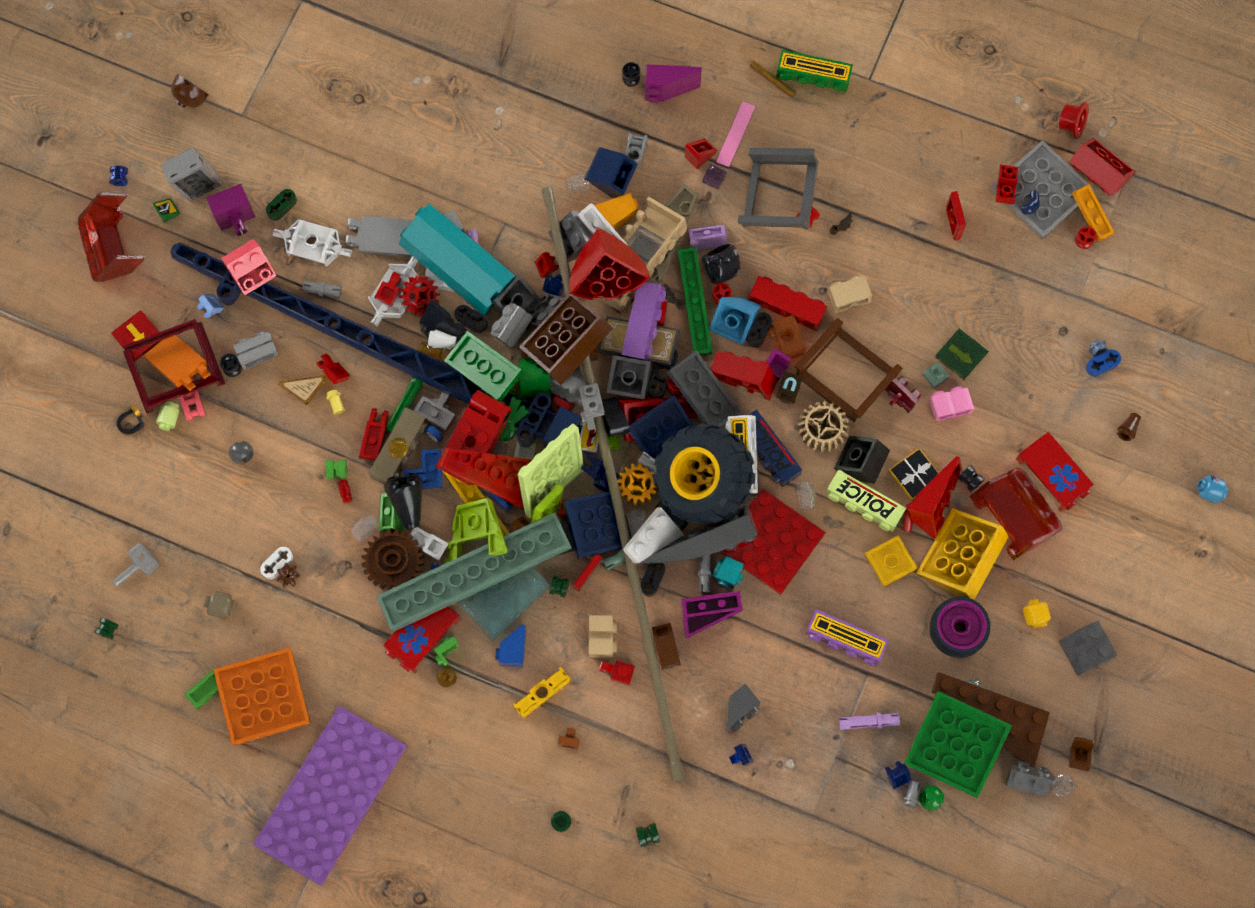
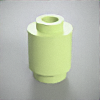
M168 401L161 405L156 424L159 425L160 429L170 431V429L175 428L179 415L178 404Z

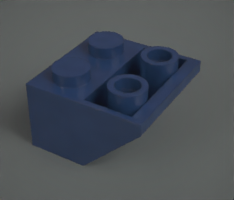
M599 147L584 179L611 198H616L624 195L638 163L623 153Z

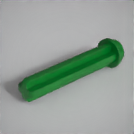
M414 377L409 380L410 384L386 426L388 432H392L405 407L409 409L419 389L423 388L422 381Z

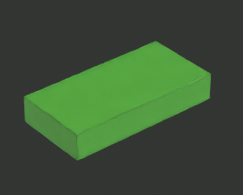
M214 670L184 694L197 710L219 692Z

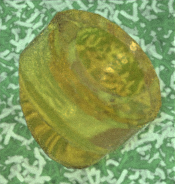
M394 438L390 441L388 447L392 456L403 457L407 454L408 444L406 439Z

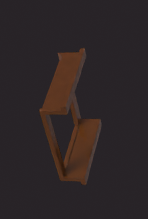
M837 318L796 363L794 368L797 369L796 375L803 377V383L830 404L834 403L835 408L840 406V412H845V416L855 423L903 368L898 364L894 368L889 366L842 329L843 321ZM837 336L887 374L857 410L807 372L808 368Z

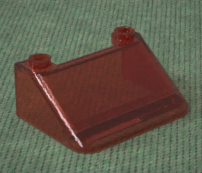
M1015 468L987 481L969 496L978 509L988 506L1000 525L1003 526L1012 541L1006 548V551L1013 560L1018 559L1062 531L1060 520L1027 473L1021 468Z

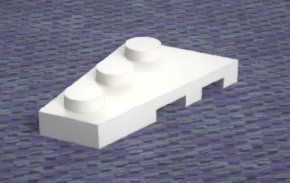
M656 508L622 550L634 563H640L684 534L662 508Z

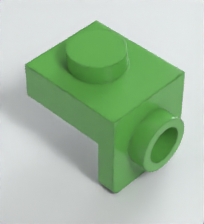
M454 636L451 638L446 637L439 643L440 646L434 649L437 654L434 658L440 666L444 664L446 668L450 667L444 656L460 646Z

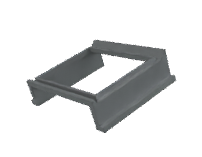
M750 148L749 156L753 161L745 214L739 215L738 224H742L743 227H795L808 230L819 164L814 154L815 149ZM761 164L808 165L800 217L752 216Z

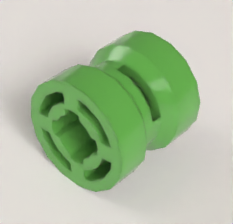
M326 460L327 479H333L334 477H339L340 479L347 478V460H339L338 462Z

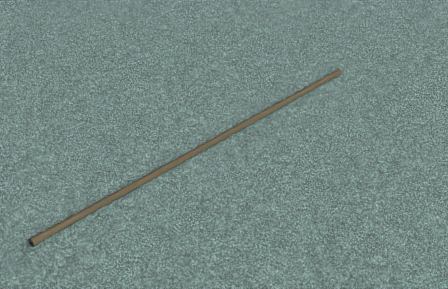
M545 187L541 191L548 213L565 294L567 296L570 293V268L555 206L553 188ZM588 355L581 363L586 385L595 384ZM602 415L594 417V423L622 548H624L631 539ZM623 551L670 758L674 783L685 781L637 566Z

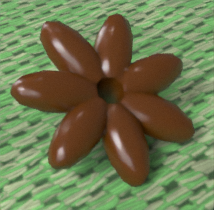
M285 563L284 570L277 569V572L282 576L278 577L276 581H283V588H287L289 583L292 586L296 585L293 578L300 577L299 574L294 573L297 568L296 565L289 569V565Z

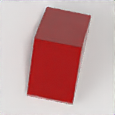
M701 139L685 145L684 157L698 169L715 155L718 150L707 139Z

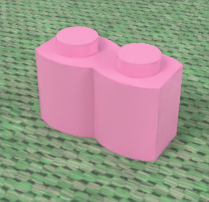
M962 386L952 388L951 392L937 391L933 393L929 400L935 422L968 415L974 410L968 388H962Z

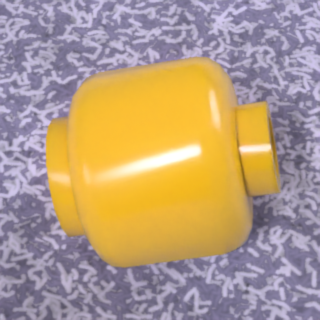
M1039 598L1027 601L1028 605L1022 609L1026 624L1032 626V629L1047 626V622L1051 619L1048 604L1040 602Z

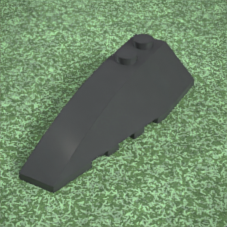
M749 506L740 508L729 519L721 520L719 523L708 524L704 529L695 528L691 530L687 537L681 536L670 543L669 546H665L641 561V563L683 561L706 556L724 549L727 551L737 547L738 543L753 541L755 536H757V528Z

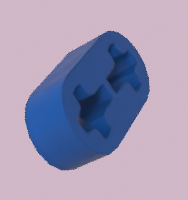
M1108 350L1090 359L1086 365V371L1094 377L1108 372L1119 365L1121 355L1116 350ZM1109 357H1111V358L1115 357V358H1116L1115 361H1114V363H1113V361H1109V362L1106 363V361L1108 360ZM1093 364L1095 366L1101 364L1098 371L1091 368Z

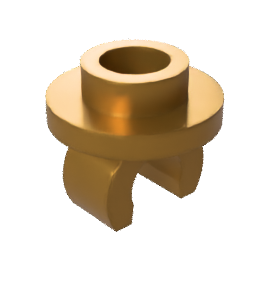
M443 668L437 674L439 685L445 688L453 686L457 680L456 673L451 668Z

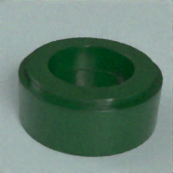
M564 811L556 812L551 818V825L554 830L565 832L571 826V818Z

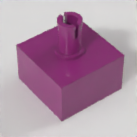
M241 184L206 197L221 231L233 226L237 236L242 235L239 228H241L243 234L247 233L243 222L256 216Z

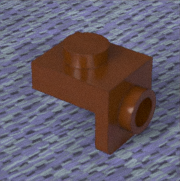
M1083 737L1074 738L1070 747V768L1089 772L1091 768V753L1094 747L1093 740Z

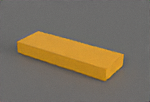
M1090 184L1072 192L1088 226L1096 231L1097 242L1115 233Z

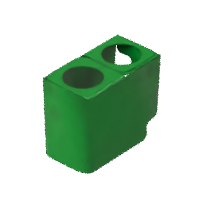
M519 358V368L524 372L519 378L520 397L523 399H534L539 393H546L551 397L550 375L531 358Z

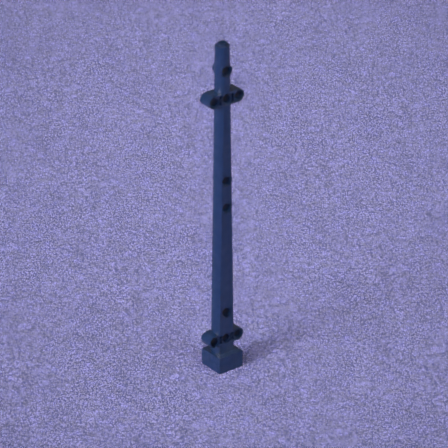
M181 242L172 246L170 251L172 259L220 282L216 292L224 305L229 306L236 302L242 291L237 283L232 281L233 277L223 261ZM207 261L206 265L200 266L202 262ZM269 282L246 294L467 404L470 403L477 390L490 396L450 365ZM226 292H231L229 296L223 297ZM332 323H338L336 327H330ZM371 338L370 342L362 343L364 339ZM508 392L502 400L505 402V405L509 406L512 397H515L517 400L520 399L521 403L517 411L523 405L529 411V414L515 424V427L518 428L516 432L517 441L522 447L532 446L536 438L543 441L546 448L550 441L555 440L571 424L579 428V435L583 426L581 416L560 407L557 414L551 412V398L546 393L537 394L533 401L529 402ZM541 401L548 402L544 407L538 405ZM533 417L539 418V421L536 423L529 422ZM525 433L530 435L527 440L521 439V436Z

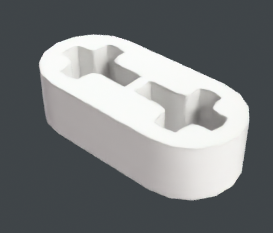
M287 547L278 548L261 565L260 571L262 575L270 580L276 578L279 575L277 569L284 570V564L287 563L289 565L293 561L292 552ZM287 553L288 558L286 560L281 559L280 554ZM266 567H273L274 572L272 574L267 573Z

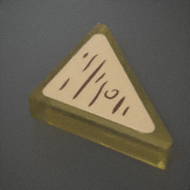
M322 375L279 382V386L305 405H308L328 380V377Z

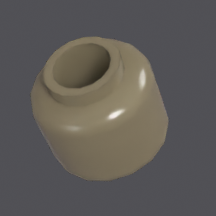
M214 591L211 596L206 597L204 607L207 608L208 615L224 619L227 615L230 616L234 600H232L230 594Z

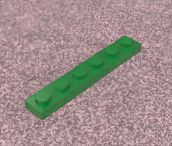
M696 247L678 249L693 352L697 350L700 356L711 355L712 345Z

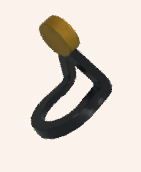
M135 405L130 406V410L118 417V430L125 435H131L144 428V423L140 418L141 414ZM134 413L139 420V424L131 430L123 429L121 427L122 419Z

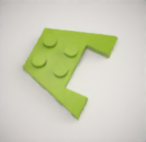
M485 498L456 507L452 530L454 531L453 538L448 544L447 549H450L448 559L445 558L444 564L462 556V544L488 538L489 555L497 556L507 553L506 544L491 499Z

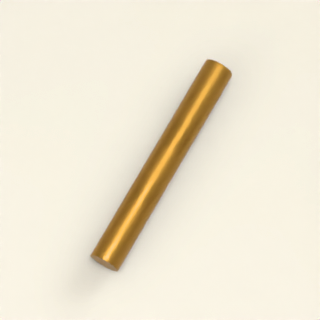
M753 60L750 67L791 98L796 95V91Z

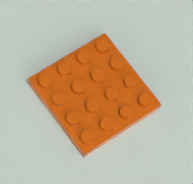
M291 647L213 669L232 746L311 724Z

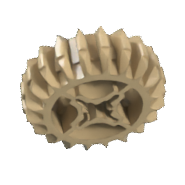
M826 401L823 402L822 406H820L819 402L815 403V407L810 404L808 406L809 410L804 409V415L799 417L801 422L798 423L797 427L801 428L798 431L799 435H803L801 441L808 440L806 446L814 445V451H816L817 447H820L821 453L824 451V448H827V451L830 452L832 446L838 449V443L843 444V438L848 436L846 432L849 431L850 427L846 424H848L849 420L844 418L845 412L839 413L840 406L836 409L833 408L834 403H831L830 407L827 406ZM818 414H825L822 418H812ZM830 417L835 419L839 429L830 422ZM825 420H827L826 427L823 429L822 433H820V427L824 424ZM808 425L812 426L811 428L816 430V437L811 434ZM825 435H835L831 439L822 440Z

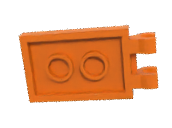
M177 335L162 340L143 355L146 361L177 388L183 385L191 391L196 387L191 382L193 375L198 373L203 379L211 375L206 370L207 363L205 359Z

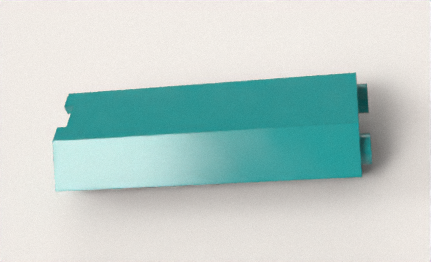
M428 204L425 208H419L415 213L416 217L408 228L406 227L401 232L399 245L485 316L494 306V299L504 290L515 275L431 204Z

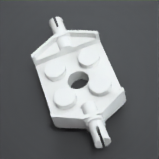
M298 219L285 231L278 229L273 231V236L282 238L285 241L288 256L291 254L324 263L326 267L338 255L351 258L353 250L342 248L337 230ZM315 237L317 240L314 244H308L307 239Z
M412 256L408 264H389V269L371 297L368 296L369 302L376 311V315L370 322L373 326L377 327L382 318H401L407 307L401 306L404 299L398 296L391 307L376 300L374 296L382 281L389 282L393 272L400 274L402 278L397 288H405L406 286L403 282H409V277L415 278L417 275L414 267L418 260Z

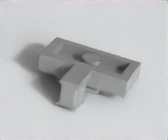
M442 392L439 399L434 398L433 401L422 396L414 409V412L426 417L428 422L445 432L456 417L454 413L448 410L449 406L447 404L451 397L445 392Z

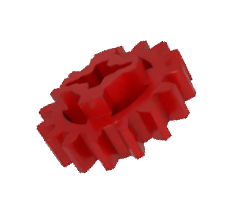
M416 275L415 278L409 277V282H403L406 287L400 288L403 295H400L399 298L404 299L401 306H407L406 312L411 311V315L418 314V316H423L432 299L437 303L440 302L436 299V296H440V293L435 291L439 287L433 286L434 280H428V276L421 277V275ZM418 283H422V284H423V285H420L419 287H418V286H415V285L418 284ZM420 304L424 305V307L417 308V306H420Z

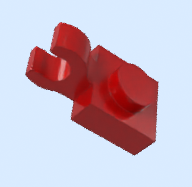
M393 272L388 283L382 281L374 298L392 307L400 293V289L397 286L402 280L401 275Z
M328 354L321 355L323 360L318 361L316 364L320 369H324V374L334 385L348 380L350 375L339 362L334 363Z
M616 660L614 666L601 661L599 671L612 674V681L630 685L635 665Z

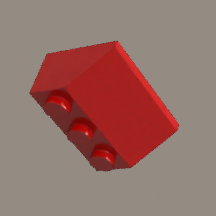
M1094 137L1083 143L1070 159V162L1073 164L1072 166L1077 171H1082L1087 175L1089 181L1097 183L1101 186V190L1104 193L1111 194L1112 196L1136 173L1134 169Z

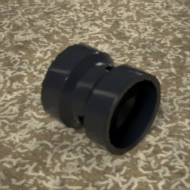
M629 62L623 66L622 80L625 85L633 87L639 84L640 67L638 64Z
M225 354L221 357L220 366L227 376L236 377L241 373L242 366L234 354Z
M972 465L965 469L958 477L960 482H964L967 485V489L970 492L975 490L985 480L982 475H978L975 472V468Z

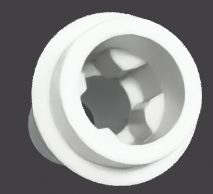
M438 330L430 331L428 346L433 348H454L457 337Z

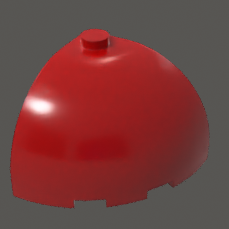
M598 227L581 250L573 266L569 282L570 294L588 300H593V298L616 299L620 298V295L637 290L650 278V275L642 259L628 245Z

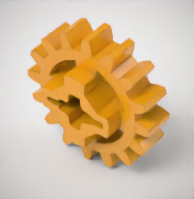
M640 463L638 467L631 464V469L624 467L625 474L620 472L619 477L621 479L617 480L618 485H621L619 486V490L622 492L621 498L627 497V503L633 500L634 505H637L638 501L644 505L645 499L650 502V495L656 496L654 489H658V487L654 486L651 471L649 472L647 467L642 468ZM628 478L630 484L625 488V481ZM634 481L637 483L641 482V487L638 485L634 486ZM648 481H650V483H651V486H650V489H649V490H647V487H646V484L648 483Z

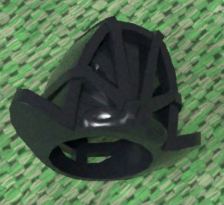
M731 244L721 245L701 258L702 262L705 263L704 268L711 283H722L738 275L741 269L740 256L735 246Z

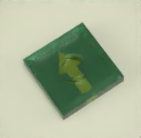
M959 328L935 355V358L965 381L989 351Z

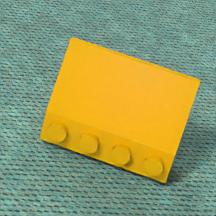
M952 508L916 574L957 597L975 600L1009 536L1001 525Z

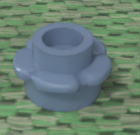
M1100 340L1092 342L1089 349L1090 354L1096 357L1106 352V342Z

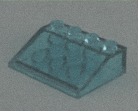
M531 567L456 603L490 640H494L535 602L550 585Z

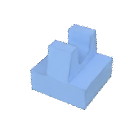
M202 294L198 299L200 303L197 308L199 310H207L204 314L205 318H211L216 313H221L224 309L214 294Z

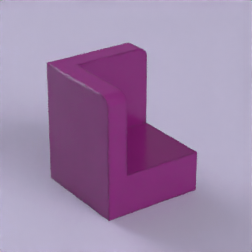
M774 349L766 362L779 381L784 371L789 367L791 358Z

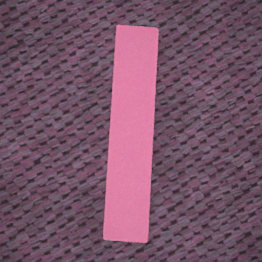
M742 102L717 158V163L727 167L730 166L755 109L754 105Z

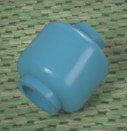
M1207 475L1204 479H1200L1197 484L1199 496L1202 499L1218 503L1227 496L1228 487L1223 479Z

